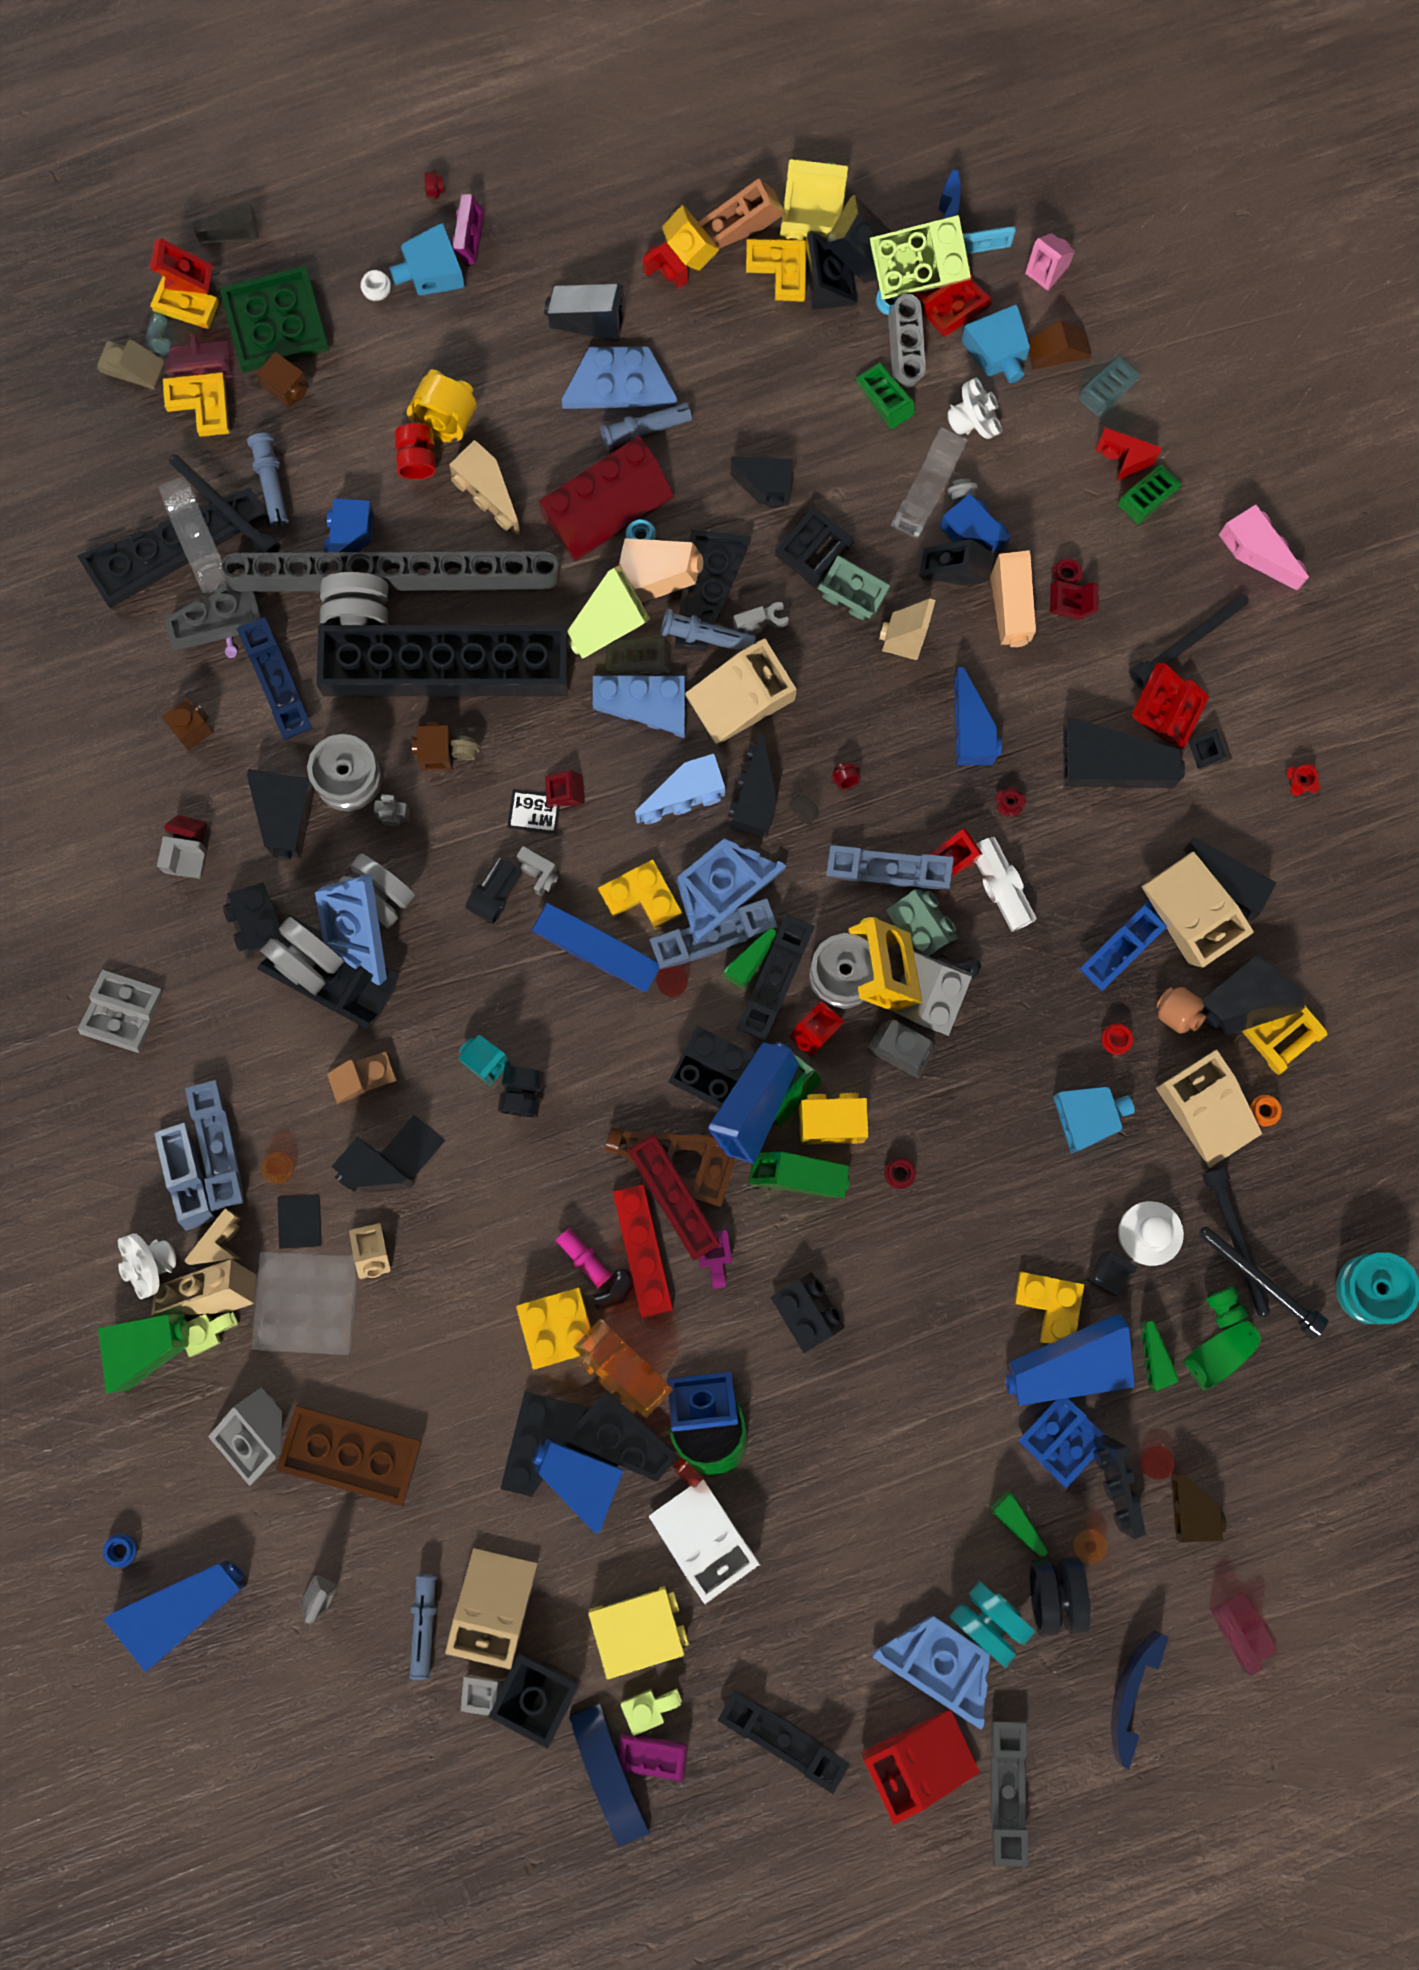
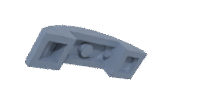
M830 845L826 876L889 886L950 889L954 857L926 854L916 856L865 851L861 848Z
M766 898L738 908L736 912L699 943L694 941L691 928L682 931L677 929L651 938L649 941L659 968L665 969L730 949L760 937L770 928L775 930L778 926Z
M217 1080L185 1088L190 1116L195 1121L207 1179H204L210 1210L214 1211L244 1203L236 1147Z

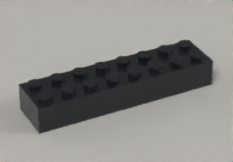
M318 625L317 686L323 696H568L567 626Z

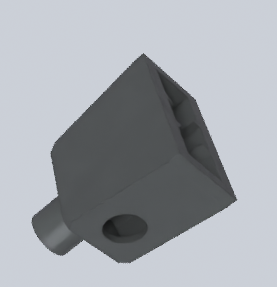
M888 1020L881 1023L867 1051L919 1079L934 1052L933 1042L930 1039L895 1020Z

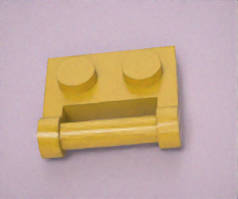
M1306 1006L1298 1013L1242 1031L1267 1060L1270 1068L1278 1075L1282 1074L1288 1068L1287 1064L1315 1041L1320 1042L1327 1036L1325 1028ZM1301 1024H1304L1307 1032L1281 1054H1278L1273 1049Z

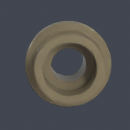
M458 736L457 740L450 741L451 755L455 758L475 760L476 754L480 752L481 747L475 743L474 738Z

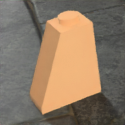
M625 538L619 565L622 567L641 603L696 584L698 573H701L703 569V556L692 542Z
M1030 550L1002 553L998 555L990 576L1001 645L1010 644L1011 647H1021L1031 642L1036 632Z

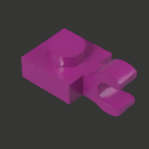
M727 1230L714 1232L721 1245L698 1258L700 1268L710 1267L713 1290L725 1288L726 1281L723 1265L732 1263Z

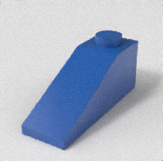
M958 667L954 675L956 765H993L997 755L1002 753V738L997 737L996 725L964 667Z

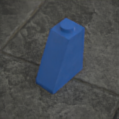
M546 1438L544 1446L539 1444L532 1461V1463L536 1464L534 1470L593 1532L599 1534L624 1470L617 1465Z

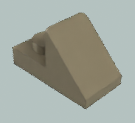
M128 339L126 346L107 341L97 369L100 373L156 390L166 363L135 341Z

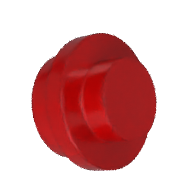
M1114 1023L1104 1029L1101 1035V1042L1107 1052L1113 1055H1121L1132 1047L1133 1034L1127 1026Z

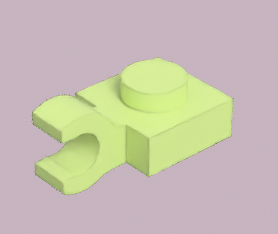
M228 1312L213 1321L210 1314H203L187 1322L189 1326V1346L185 1349L188 1356L193 1357L222 1343L218 1334L239 1324L234 1312Z
M651 1688L622 1701L620 1705L631 1732L635 1736L664 1723L665 1719L662 1712L680 1706L682 1699L677 1688L657 1698Z

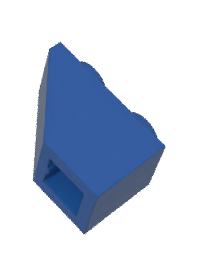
M971 494L943 515L939 527L952 542L972 539L991 552H1003L1011 538L1006 526L1000 521L996 522L989 514L987 506L981 500H976Z
M333 499L332 509L327 511V527L330 528V537L324 540V552H359L372 541L374 511L370 501Z

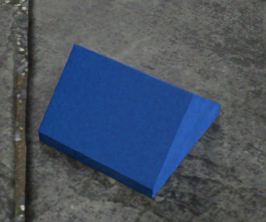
M731 1372L667 1379L672 1432L738 1424Z

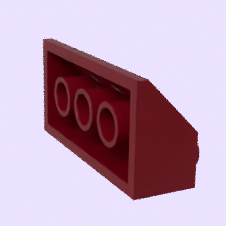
M638 436L540 499L539 507L543 519L574 562H576L625 530L633 521L642 519L674 498V495L656 458L640 436Z

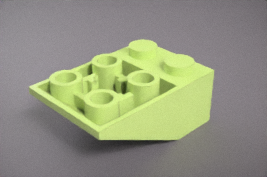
M959 215L870 238L882 300L971 279Z

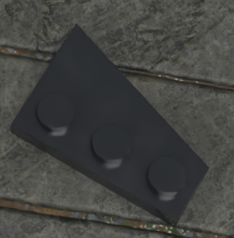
M608 1390L599 1397L562 1439L655 1482L679 1458Z
M525 1391L500 1489L532 1497L543 1481V1478L534 1470L536 1464L532 1463L538 1445L544 1446L546 1438L565 1445L566 1441L562 1439L581 1419L588 1407Z
M1107 1435L1094 1438L1096 1449L1093 1450V1455L1098 1467L1103 1469L1106 1481L1103 1482V1486L1108 1498L1113 1500L1116 1512L1113 1513V1518L1120 1532L1123 1531V1533L1133 1539L1146 1535L1140 1502L1136 1494L1130 1491L1129 1485L1135 1483L1133 1471L1128 1468L1124 1461V1458L1130 1456L1128 1446Z

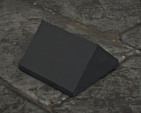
M811 231L807 234L806 269L812 310L857 304L853 271L824 244L827 238Z

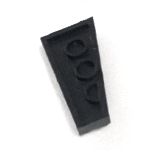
M691 529L689 542H692L703 556V569L701 573H698L696 584L683 588L679 615L687 617L695 615L700 618L701 622L716 626L750 545L751 537ZM676 636L675 648L704 652L709 644L698 640L689 643L685 641V638Z

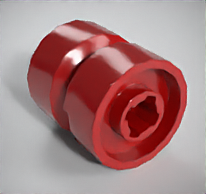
M417 423L405 424L396 428L394 438L395 449L398 452L396 454L397 474L402 478L411 480L426 479L436 473L435 454L432 452L434 449L433 429L427 425Z

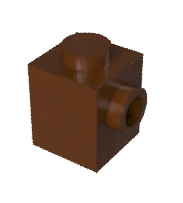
M276 352L256 373L262 388L289 408L295 401H300L306 394L308 383L304 373Z
M187 698L161 716L188 751L213 733L205 723L210 719L199 703L193 707Z
M441 722L425 723V726H417V737H412V753L417 755V762L421 771L452 770V749L450 748L452 737L448 725H443Z

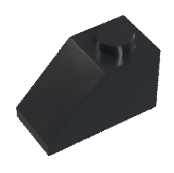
M731 457L730 475L759 504H766V506L771 508H779L790 503L792 459Z
M972 539L923 548L919 577L963 586L988 582L993 553Z

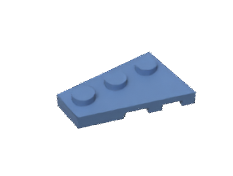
M593 676V709L626 720L631 719L647 724V727L657 730L662 729L674 733L675 736L685 738V676Z

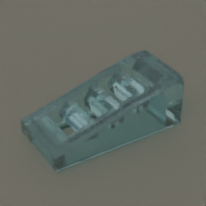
M1118 357L1081 391L1079 400L1101 418L1140 379L1141 375ZM1119 368L1129 379L1126 380L1115 370ZM1112 375L1122 385L1119 387L1109 376ZM1105 382L1114 392L1111 393L1102 383ZM1098 389L1107 398H1102L1095 390Z

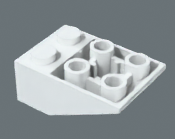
M703 1478L649 1515L650 1520L704 1604L760 1565L758 1559Z

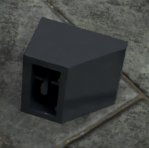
M697 1026L668 1083L720 1109L754 1057V1054Z

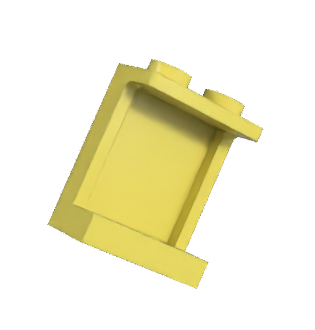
M789 159L783 209L785 215L782 217L780 240L806 241L807 234L811 231L828 238L843 210L848 166Z
M666 1586L604 1607L601 1605L589 1610V1617L607 1680L684 1656L683 1646L689 1645L684 1625L677 1626L674 1613L679 1612V1607L674 1592L668 1593Z

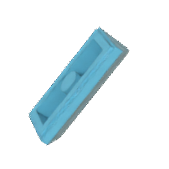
M1000 227L963 233L966 254L1010 247L1016 231L1015 227Z

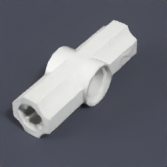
M995 836L977 843L976 845L983 853L977 860L976 865L984 877V888L991 901L997 903L1011 932L1024 928L1034 922L1037 918L1022 891V880L1015 867L1009 866Z

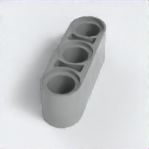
M904 294L895 301L889 310L888 323L892 376L903 389H910L923 377L926 364L921 304L914 295ZM899 307L907 308L910 312V317L901 315ZM901 337H908L912 341L913 346L906 347L902 343ZM903 367L912 368L915 377H908L904 373Z

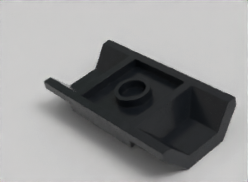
M288 915V917L297 921L323 942L322 932ZM286 939L285 942L282 943L287 948H289L292 945ZM266 958L257 967L259 971L365 1029H368L381 1015L395 990L399 974L385 967L387 979L381 985H377L371 981L373 974L362 966L354 969L344 959V962L334 974L327 973L315 964L313 969L324 978L326 984L316 995H313L302 985L294 984L278 971L270 959Z

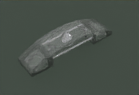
M940 428L908 495L903 500L890 527L918 539L952 476L967 444V439Z
M182 476L159 485L158 489L170 520L203 594L212 593L222 585L225 587L229 586L222 572L221 565L223 560L217 550L190 483Z

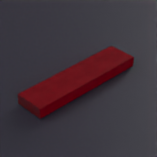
M656 1134L627 1150L628 1154L692 1261L721 1245Z

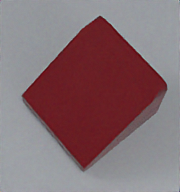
M569 770L545 776L546 802L548 807L584 804V785L581 774Z
M178 815L167 822L164 829L173 838L202 843L207 823Z

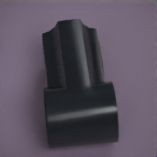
M499 858L483 884H479L473 890L466 902L465 908L490 924H494L503 912L507 903L506 899L522 876V871L509 861Z

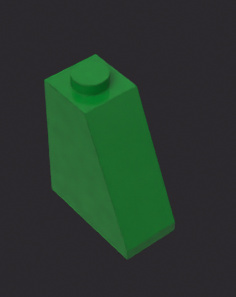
M762 1152L759 1154L756 1163H751L748 1184L828 1198H845V1192L850 1183L848 1175L849 1166L785 1152Z
M168 1314L98 1328L106 1394L129 1391L189 1346V1326L185 1320V1314Z

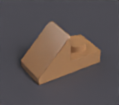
M386 1051L357 1062L353 1059L348 1060L327 1073L338 1104L398 1082Z

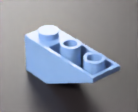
M711 754L691 760L680 766L635 811L636 822L644 821L645 824H652L660 821L663 815L672 812L674 815H681L689 812L692 806L701 803L704 806H709L721 801V797L725 796V785L715 755Z

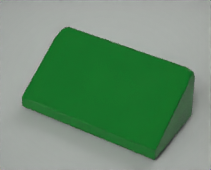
M795 1054L794 1056L799 1066L774 1120L780 1126L799 1107L801 1101L805 1100L807 1095H810L822 1081L817 1072Z

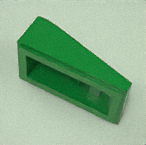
M881 363L856 377L857 384L890 429H894L915 414L913 400ZM880 377L883 379L872 387L869 385ZM887 387L889 388V389L885 390L884 392H882L881 394H879V395L877 394V393H879L880 391H882L883 389H885V388H887ZM893 397H895L894 400H892V401H890L889 403L885 404V402H887L888 400H890V399H892Z
M1160 465L1121 497L1118 506L1139 526L1180 489L1182 484ZM1160 475L1171 487L1167 489L1157 477ZM1151 482L1162 492L1161 495L1149 485ZM1145 490L1155 500L1151 501L1142 491ZM1136 496L1146 505L1145 508L1135 499Z
M770 928L725 968L723 978L741 989L746 988L774 943L776 931Z
M1152 1320L1141 1322L1140 1331L1148 1386L1150 1391H1158L1179 1382V1378L1155 1322Z
M1006 1490L991 1506L990 1512L1037 1556L1045 1557L1048 1551L1015 1496Z

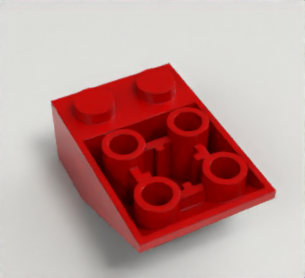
M951 1709L860 1752L893 1825L925 1810L980 1773Z

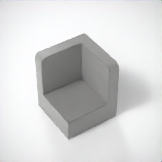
M163 836L157 867L165 874L200 879L203 873L207 849L201 842Z

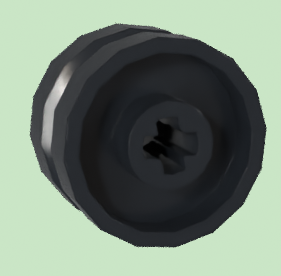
M1079 1557L1061 1558L1057 1565V1570L1049 1559L1031 1560L1029 1567L1030 1596L1038 1634L1040 1636L1058 1635L1062 1627V1621L1067 1631L1071 1634L1087 1633L1090 1629L1091 1620L1090 1599L1086 1574L1081 1559Z

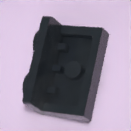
M264 882L227 893L226 904L223 905L224 915L228 923L233 922L237 932L233 934L236 947L239 952L244 950L247 959L253 957L254 952L260 951L269 939H277L281 943L285 942V938L280 935V924Z
M812 1272L770 1297L803 1353L845 1328L839 1310L832 1306L825 1294L824 1285Z

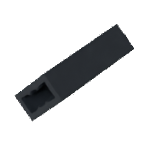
M1068 718L1063 726L1064 787L1174 788L1184 778L1185 761L1180 760V750L1078 719Z

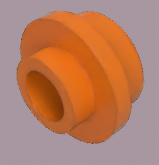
M1260 1095L1250 1104V1109L1258 1125L1268 1127L1279 1121L1282 1108L1279 1101L1273 1096ZM1262 1105L1268 1107L1269 1109V1115L1267 1117L1263 1116L1260 1113V1107Z

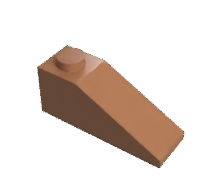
M759 178L698 223L720 249L762 231L785 215V212L774 189Z

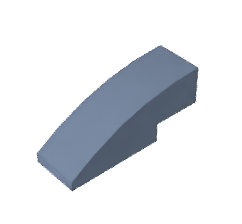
M185 1122L155 1132L154 1136L166 1188L171 1193L178 1223L185 1230H189L215 1221V1212L210 1210L204 1173Z

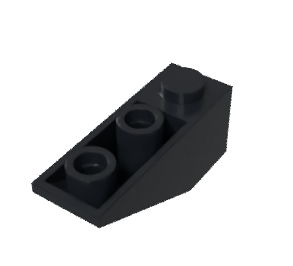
M759 734L757 743L751 742L746 757V760L751 761L748 772L743 770L741 772L737 788L742 789L739 800H732L728 817L733 818L731 828L767 838L776 811L777 799L765 737Z

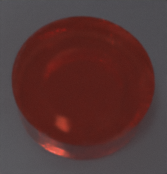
M679 966L661 969L656 978L658 990L667 997L680 996L685 992L688 985L686 972Z
M1150 1446L1140 1456L1141 1470L1150 1478L1157 1480L1165 1479L1174 1470L1175 1462L1173 1455L1164 1447Z
M678 1457L672 1464L673 1471L692 1488H696L703 1480V1477L683 1458Z

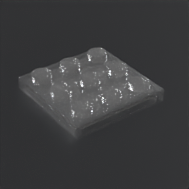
M260 1252L251 1350L351 1355L357 1269L354 1257Z

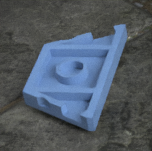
M589 347L562 398L563 409L661 408L677 406V397L649 347Z
M726 839L721 840L677 878V884L694 941L699 943L737 911L738 908L743 906L785 870L786 865L780 861L775 863L759 856L760 853L750 849H742L738 844Z
M367 874L321 887L315 892L323 943L337 955L341 956L354 969H357L359 966L365 968L373 974L371 981L381 985L387 979L372 875Z
M931 1615L872 1653L871 1656L982 1730L984 1726V1704L987 1695L986 1680L990 1654L983 1648Z

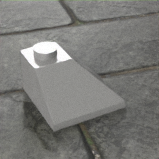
M260 1387L235 1405L208 1436L249 1486L254 1484L281 1454L282 1411L278 1408L274 1399L267 1395L262 1387Z

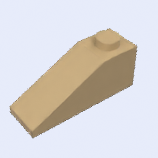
M927 599L893 612L890 623L884 622L879 639L885 641L882 651L918 660L935 600Z

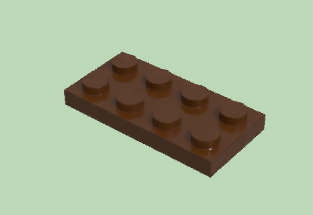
M297 1405L295 1406L276 1471L403 1506L422 1440Z

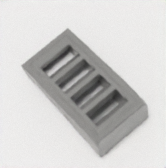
M315 1575L312 1578L301 1600V1610L305 1622L309 1624L314 1623L325 1614L338 1588L337 1584L320 1575Z

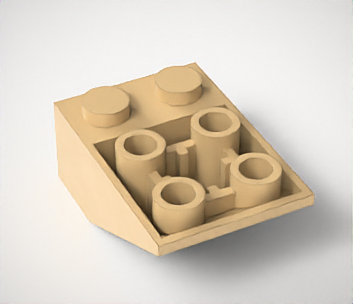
M764 638L736 654L687 691L685 696L714 743L718 745L795 701L797 689Z
M1194 852L1189 853L1141 886L1161 920L1167 926V930L1188 964L1203 968L1254 933L1239 906Z
M1217 1050L1204 1056L1156 1087V1090L1209 1168L1262 1134L1236 1077Z
M473 1548L445 1654L511 1669L515 1661L538 1563Z

